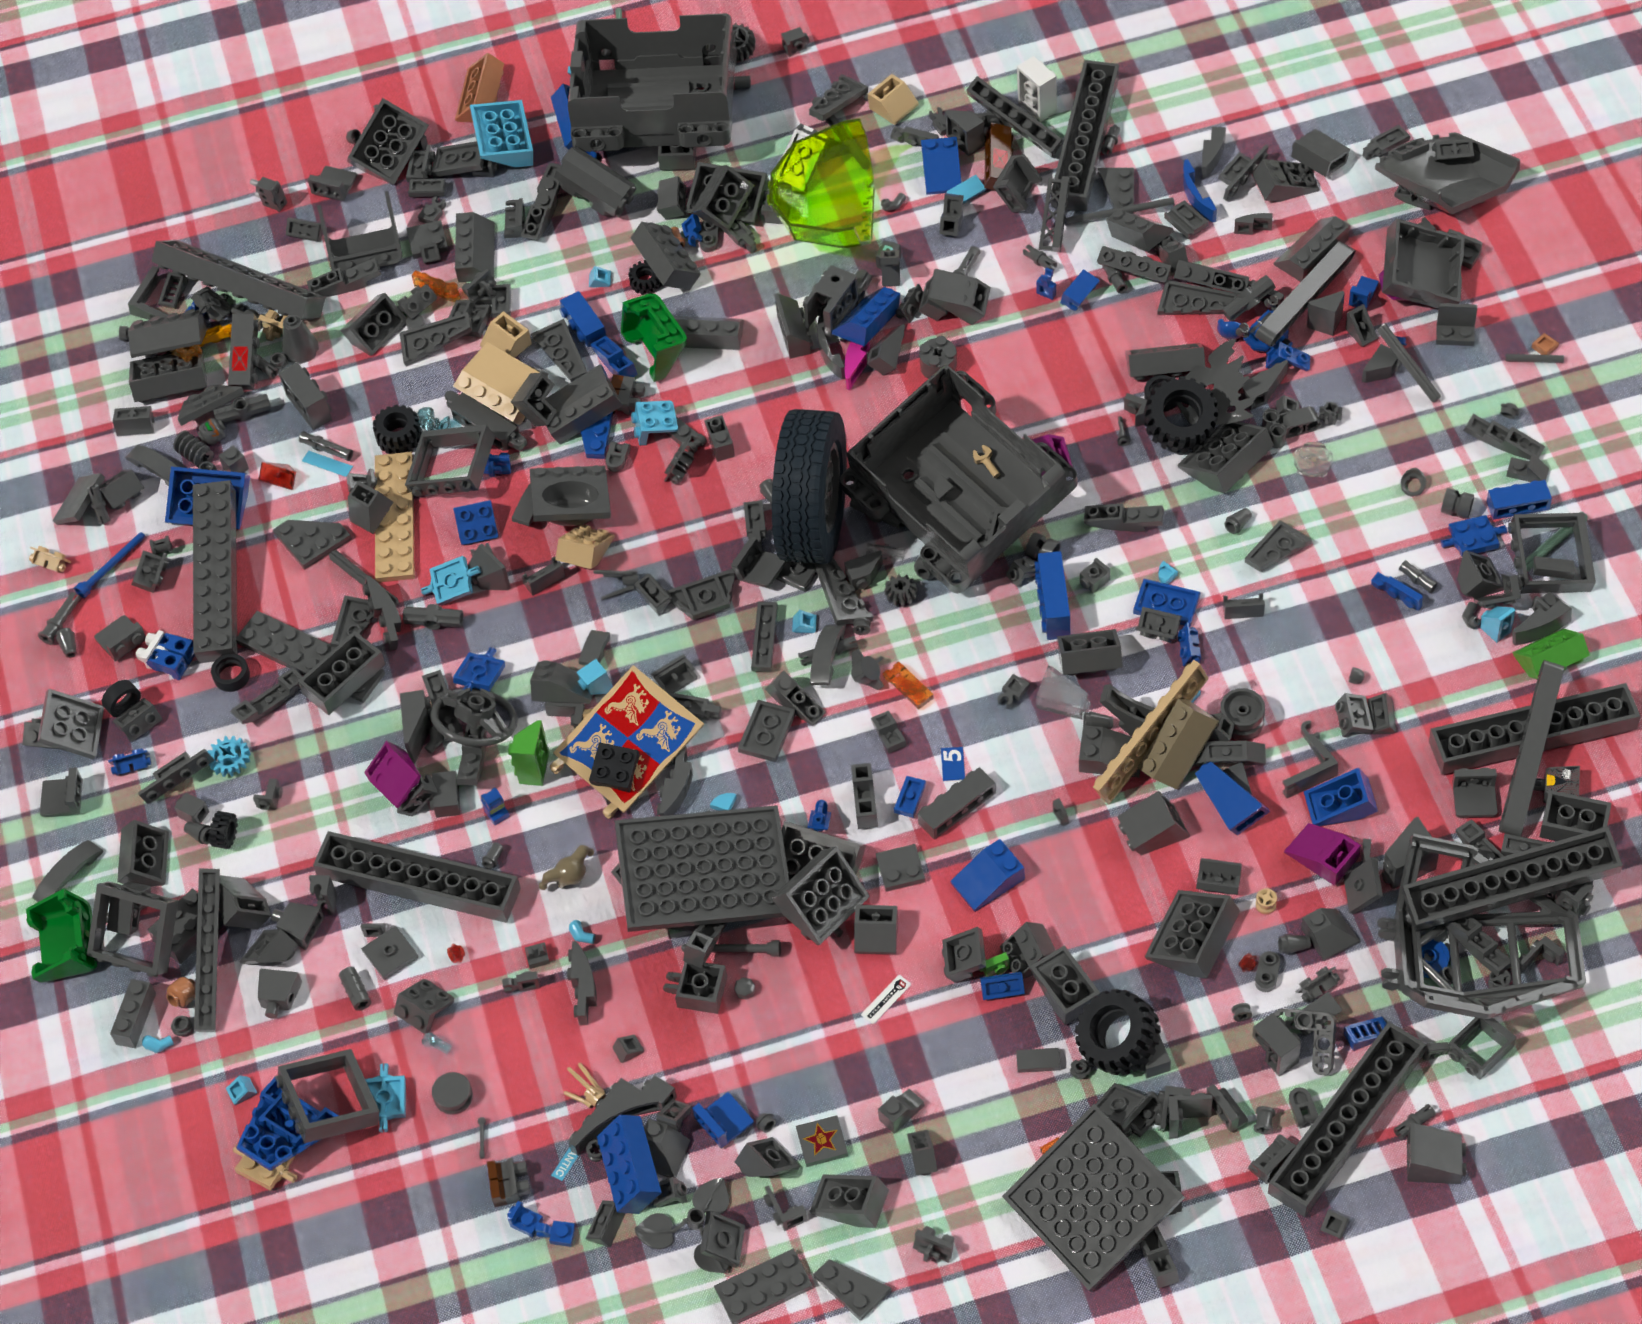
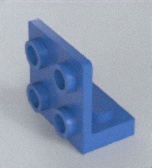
M491 500L453 508L461 545L498 538Z
M729 1092L706 1108H703L700 1103L692 1108L695 1120L720 1148H723L754 1124L753 1119Z

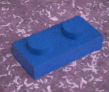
M906 776L894 807V813L914 818L926 787L925 780Z
M1022 972L980 978L983 1000L1025 994Z

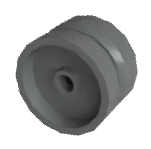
M1238 688L1228 692L1222 699L1220 713H1223L1234 723L1231 738L1249 740L1255 738L1262 731L1265 703L1262 697L1253 690Z

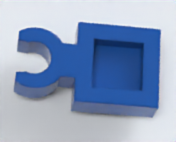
M691 214L681 225L684 236L688 239V244L696 247V240L702 241V236L699 234L702 228L699 217Z

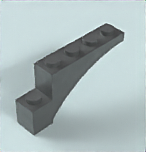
M656 1075L643 1084L642 1090L620 1078L617 1083L610 1087L607 1096L597 1103L594 1112L584 1119L581 1128L571 1135L569 1139L571 1151L579 1155L587 1147V1144L595 1140L619 1115L638 1116L661 1111L672 1099H676L675 1088Z

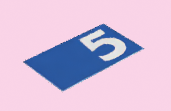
M963 747L941 748L943 781L963 780L965 778Z

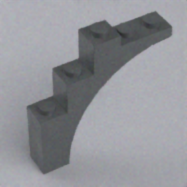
M1111 684L1104 685L1099 701L1120 720L1119 726L1130 736L1145 722L1148 713L1153 712L1155 709L1132 699ZM1223 713L1211 714L1219 723L1207 742L1230 741L1234 723Z

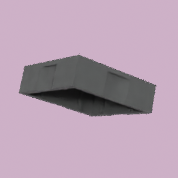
M1397 218L1387 228L1382 293L1438 309L1440 303L1459 304L1461 300V265L1464 256L1465 238L1443 231L1431 230L1422 225Z

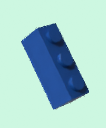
M579 291L560 300L561 308L559 311L562 317L568 319L570 328L577 332L576 335L579 341L584 342L587 348L593 342L606 336L605 326Z
M1546 480L1493 488L1488 490L1486 502L1492 519L1495 520L1512 517L1514 514H1529L1550 510L1552 497Z

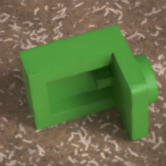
M1006 952L986 960V967L979 969V971H983L986 977L1005 973L1010 969L1009 958Z

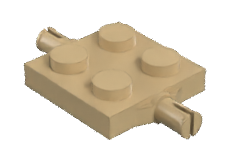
M238 1144L233 1148V1153L242 1156V1159L234 1168L235 1172L271 1191L282 1178L292 1183L297 1180L298 1175L288 1171L289 1165L295 1159V1156L269 1171L238 1151L236 1148Z

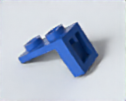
M1361 276L1357 286H1352L1350 290L1349 305L1358 307L1364 304L1367 310L1379 281Z
M1278 342L1266 353V368L1268 369L1276 363H1281L1285 360L1289 364L1305 371L1310 369L1309 354L1282 342Z

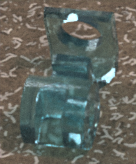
M431 407L419 409L418 416L421 428L425 430L443 429L446 422H448L446 429L451 428L449 416L439 421V418H435L434 410Z

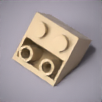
M893 74L868 93L869 109L894 125L919 105L906 83Z
M503 311L490 322L480 347L482 348L488 342L515 358L529 347L532 342L529 330Z

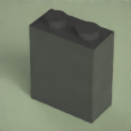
M1314 129L1306 133L1299 140H1295L1292 145L1291 157L1326 177L1346 164L1350 148Z

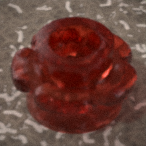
M453 943L451 947L447 948V954L451 962L456 963L459 961L461 963L465 956L462 946Z
M1247 953L1240 960L1238 965L1242 968L1243 972L1246 970L1250 972L1255 968L1257 956Z

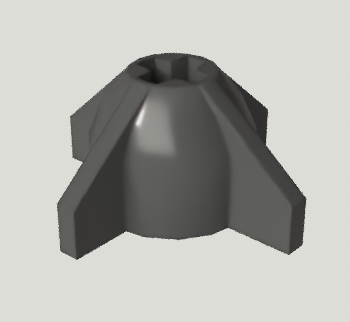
M859 649L853 651L851 669L853 680L876 690L884 687V684L879 679L880 666L878 664L883 659L882 655L874 659L871 656L864 657Z

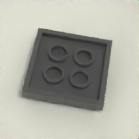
M48 689L45 695L37 742L94 759L97 754L104 707Z

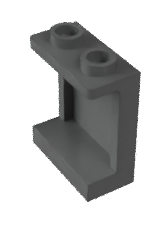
M1024 154L1010 157L993 188L1011 212L1024 211L1028 207L1025 201L1027 194L1033 184L1041 183L1043 179Z

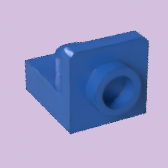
M517 1201L516 1205L512 1206L507 1214L510 1227L532 1238L536 1233L537 1222L542 1223L544 1220L542 1215L525 1208L520 1201Z

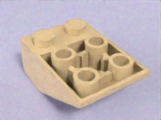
M580 525L558 538L555 560L592 569L599 564L615 535L610 534L605 529L595 530L591 529L589 525Z

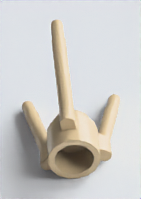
M578 1063V1066L591 1082V1086L571 1067H568L567 1070L586 1088L584 1093L586 1099L567 1091L563 1092L564 1095L585 1104L588 1108H591L592 1105L596 1108L597 1103L607 1096L605 1090L598 1085L582 1063Z

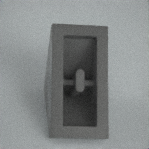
M1364 304L1347 312L1345 329L1360 346H1364L1378 338Z

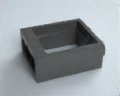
M1474 1018L1449 1042L1450 1049L1447 1053L1453 1061L1462 1064L1470 1075L1481 1079L1515 1046L1516 1036L1494 1018L1487 1020ZM1479 1028L1502 1046L1482 1066L1460 1048Z

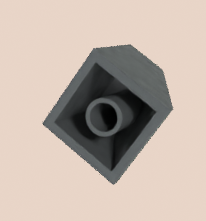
M1157 791L1117 816L1120 821L1118 826L1121 832L1127 835L1129 839L1127 840L1129 848L1132 851L1138 852L1141 856L1190 837L1174 804L1160 791Z
M1419 817L1411 821L1385 852L1381 875L1386 884L1389 883L1392 889L1401 885L1409 840L1412 834L1432 837ZM1427 851L1422 852L1417 878L1436 870L1439 854Z
M1410 1123L1407 1137V1182L1461 1184L1462 1176L1466 1177V1163H1462V1156H1466V1143H1462V1135L1417 1123Z

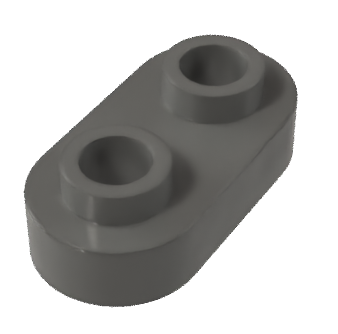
M704 221L701 224L702 229L700 230V235L702 236L700 248L704 252H713L718 247L719 228Z
M1264 952L1259 958L1255 986L1262 992H1270L1276 986L1280 968V957L1275 952ZM1272 959L1273 962H1267L1266 960ZM1267 977L1269 980L1265 981L1262 978Z

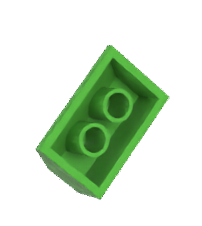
M1561 629L1512 652L1527 675L1534 679L1538 678L1540 667L1544 660L1563 665L1564 670H1566L1567 666L1579 664L1584 661V658L1590 656L1583 634L1568 629Z
M541 720L535 721L514 735L513 743L509 744L508 754L512 757L511 764L515 767L514 775L517 776L519 784L543 786L550 751Z

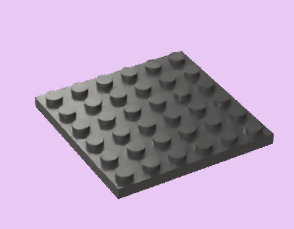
M1095 1103L1002 1196L1090 1292L1185 1199L1184 1195Z

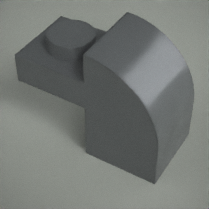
M948 193L944 195V208L940 218L939 234L958 236L963 220L964 195Z

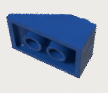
M957 137L921 140L926 195L946 193L948 190L961 183Z
M1359 767L1304 791L1312 824L1317 826L1359 820L1378 812L1369 778Z
M998 839L984 848L950 882L973 911L976 912L1025 880V868L1002 840Z

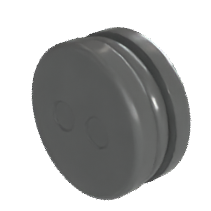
M449 1072L436 1079L432 1086V1097L435 1105L441 1112L453 1115L465 1111L470 1106L473 1099V1091L469 1080L464 1075L457 1072Z

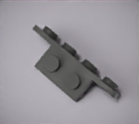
M1265 144L1253 159L1239 152L1219 174L1218 179L1229 185L1225 189L1223 197L1225 201L1237 193L1240 185L1243 186L1246 183L1249 175L1254 173L1262 159L1268 158V145Z
M1102 246L1097 259V263L1162 283L1167 282L1172 268L1171 265L1154 261L1150 257H1140L1130 251L1123 252L1106 246Z
M206 749L201 750L192 757L185 751L155 771L153 775L156 781L139 791L138 794L149 804L184 780L190 778L196 772L207 767L214 759Z

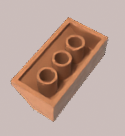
M486 53L467 69L455 117L457 122H473L470 105L494 103L497 101L496 96L501 86L500 79L504 73V63L493 55Z

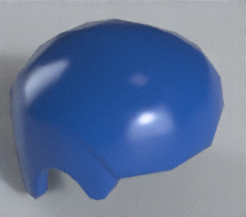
M1219 319L1217 325L1218 333L1228 340L1238 339L1240 336L1236 335V329L1239 328L1241 323L1236 321L1225 322L1224 319Z

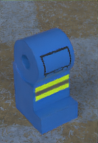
M495 787L490 792L481 795L484 812L494 825L510 817L509 812L505 808L504 800Z

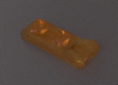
M416 270L411 275L414 287L418 285L422 287L428 284L436 296L452 302H456V300L461 298L458 292V285L455 282L446 283L442 279H436Z
M197 344L164 352L178 356L185 362L192 360L193 356L201 355L202 349Z
M899 661L893 665L891 670L887 669L883 672V677L886 681L893 684L918 710L934 699L933 693Z

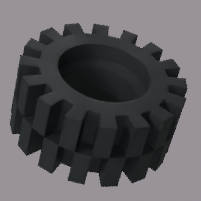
M644 260V263L639 261L638 265L633 264V268L630 267L628 276L632 290H635L636 293L640 291L641 295H644V292L650 294V291L654 293L656 292L655 288L659 290L662 283L646 260ZM644 275L652 276L647 280L639 279L641 276Z
M217 811L212 818L213 822L210 824L209 843L212 847L230 849L231 845L234 844L233 840L236 838V828L238 827L236 822L238 819L234 813Z

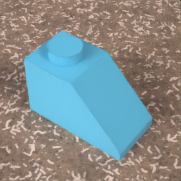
M1496 606L1492 610L1485 611L1481 616L1480 628L1496 643L1512 631L1515 609L1512 607Z
M594 659L577 671L579 677L578 684L583 690L587 689L591 695L607 694L613 688L607 671L597 659Z

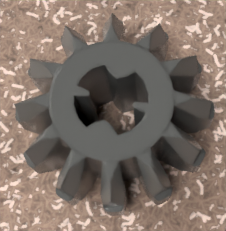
M898 574L897 578L891 576L890 581H886L884 593L889 603L893 602L894 606L901 604L904 607L905 603L911 605L912 600H916L917 586L914 579H909L907 574L904 577Z

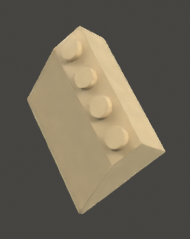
M487 342L464 367L453 387L512 422L521 425L525 416L511 403V400L530 373L540 372Z

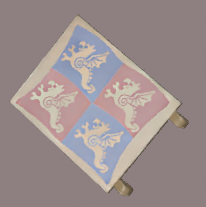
M633 665L553 752L558 759L550 765V769L554 774H558L566 764L591 785L589 778L599 742L638 750L640 756L634 772L630 793L610 787L591 785L611 802L603 810L604 816L611 819L618 809L625 813L705 724Z

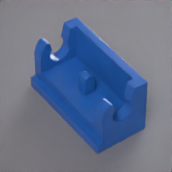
M1083 269L1065 290L1060 303L1076 311L1090 292L1099 284L1100 280Z

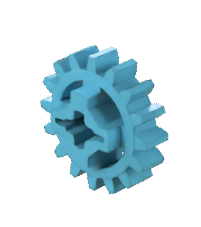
M225 736L224 741L217 739V745L211 744L212 750H208V753L213 757L214 761L209 766L216 775L221 772L223 777L227 773L233 777L234 772L241 773L240 768H247L245 763L250 762L249 756L251 753L247 743H243L242 738L236 740L235 736H232L231 740H228L227 736Z

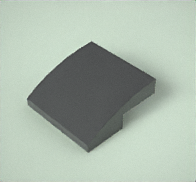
M456 300L448 318L468 312L471 316L473 331L465 336L481 337L492 312L491 305H475L470 300Z

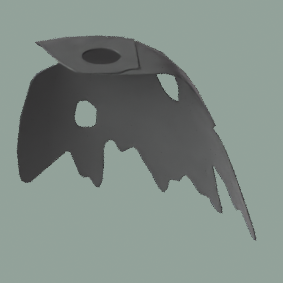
M1236 339L1226 341L1209 355L1208 361L1211 368L1199 365L1185 376L1187 380L1194 378L1197 383L1200 384L1202 382L1206 386L1214 384L1212 398H1216L1218 402L1217 408H1219L1216 425L1235 423L1254 416L1245 411V409L1251 406L1257 397L1238 400L1241 396L1238 393L1239 389L1250 378L1249 376L1244 377L1242 373H1239L1244 359L1243 355L1227 364L1229 357L1235 352L1232 347ZM1176 402L1187 421L1191 424L1197 423L1198 415L1190 405L1185 407L1181 402ZM1229 407H1236L1234 412L1227 413Z

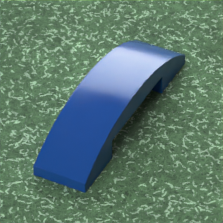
M1186 159L1184 160L1183 167L1185 194L1197 212L1207 220L1216 222L1217 209L1210 197L1204 199L1201 197L1194 184L1195 170L1190 161Z

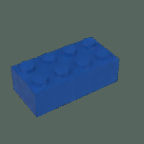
M1061 551L1038 553V561L1034 562L1037 598L1040 604L1039 612L1042 619V633H1046L1047 640H1055L1057 636L1070 635V611Z
M619 1115L597 1136L598 1145L601 1150L617 1213L639 1214L662 1192L641 1116Z

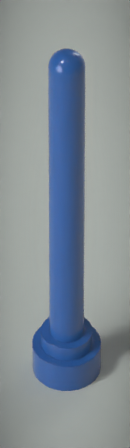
M142 532L137 534L87 581L79 582L74 587L75 592L85 599L91 593V587L145 538V534Z

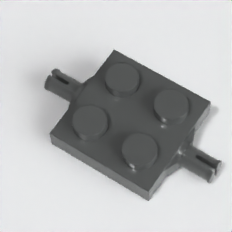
M206 286L195 292L191 297L195 305L199 307V311L201 313H209V317L215 321L220 322L232 315L230 311L233 307L227 303L228 296H225V293L219 295Z

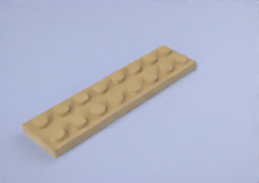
M412 452L375 455V476H377L375 490L394 502L375 531V579L377 582L415 579L414 496L405 486L413 461Z
M1193 660L1191 664L1184 668L1183 674L1172 683L1168 693L1159 699L1157 707L1153 712L1148 713L1145 722L1134 731L1130 741L1125 743L1121 747L1118 756L1109 762L1107 770L1095 780L1093 788L1108 805L1138 769V765L1177 700L1188 699L1192 701L1209 678L1200 663Z

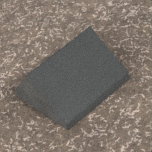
M1344 291L1308 302L1307 327L1309 329L1331 336L1334 335L1343 315Z

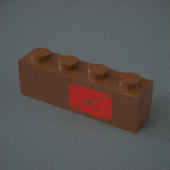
M991 122L985 133L984 188L995 190L993 188L995 182L1013 155V149L1011 148L1013 135H1011V127Z

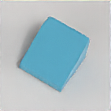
M594 266L589 273V287H610L611 271Z
M799 610L793 616L792 632L815 633L817 615Z
M239 1075L226 1087L234 1105L257 1094L251 1079L246 1076Z

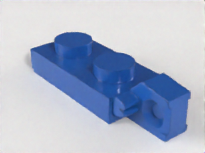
M1377 572L1371 579V584L1378 590L1383 589L1389 596L1400 599L1409 608H1414L1417 611L1421 609L1423 596L1391 576L1389 578L1380 572Z

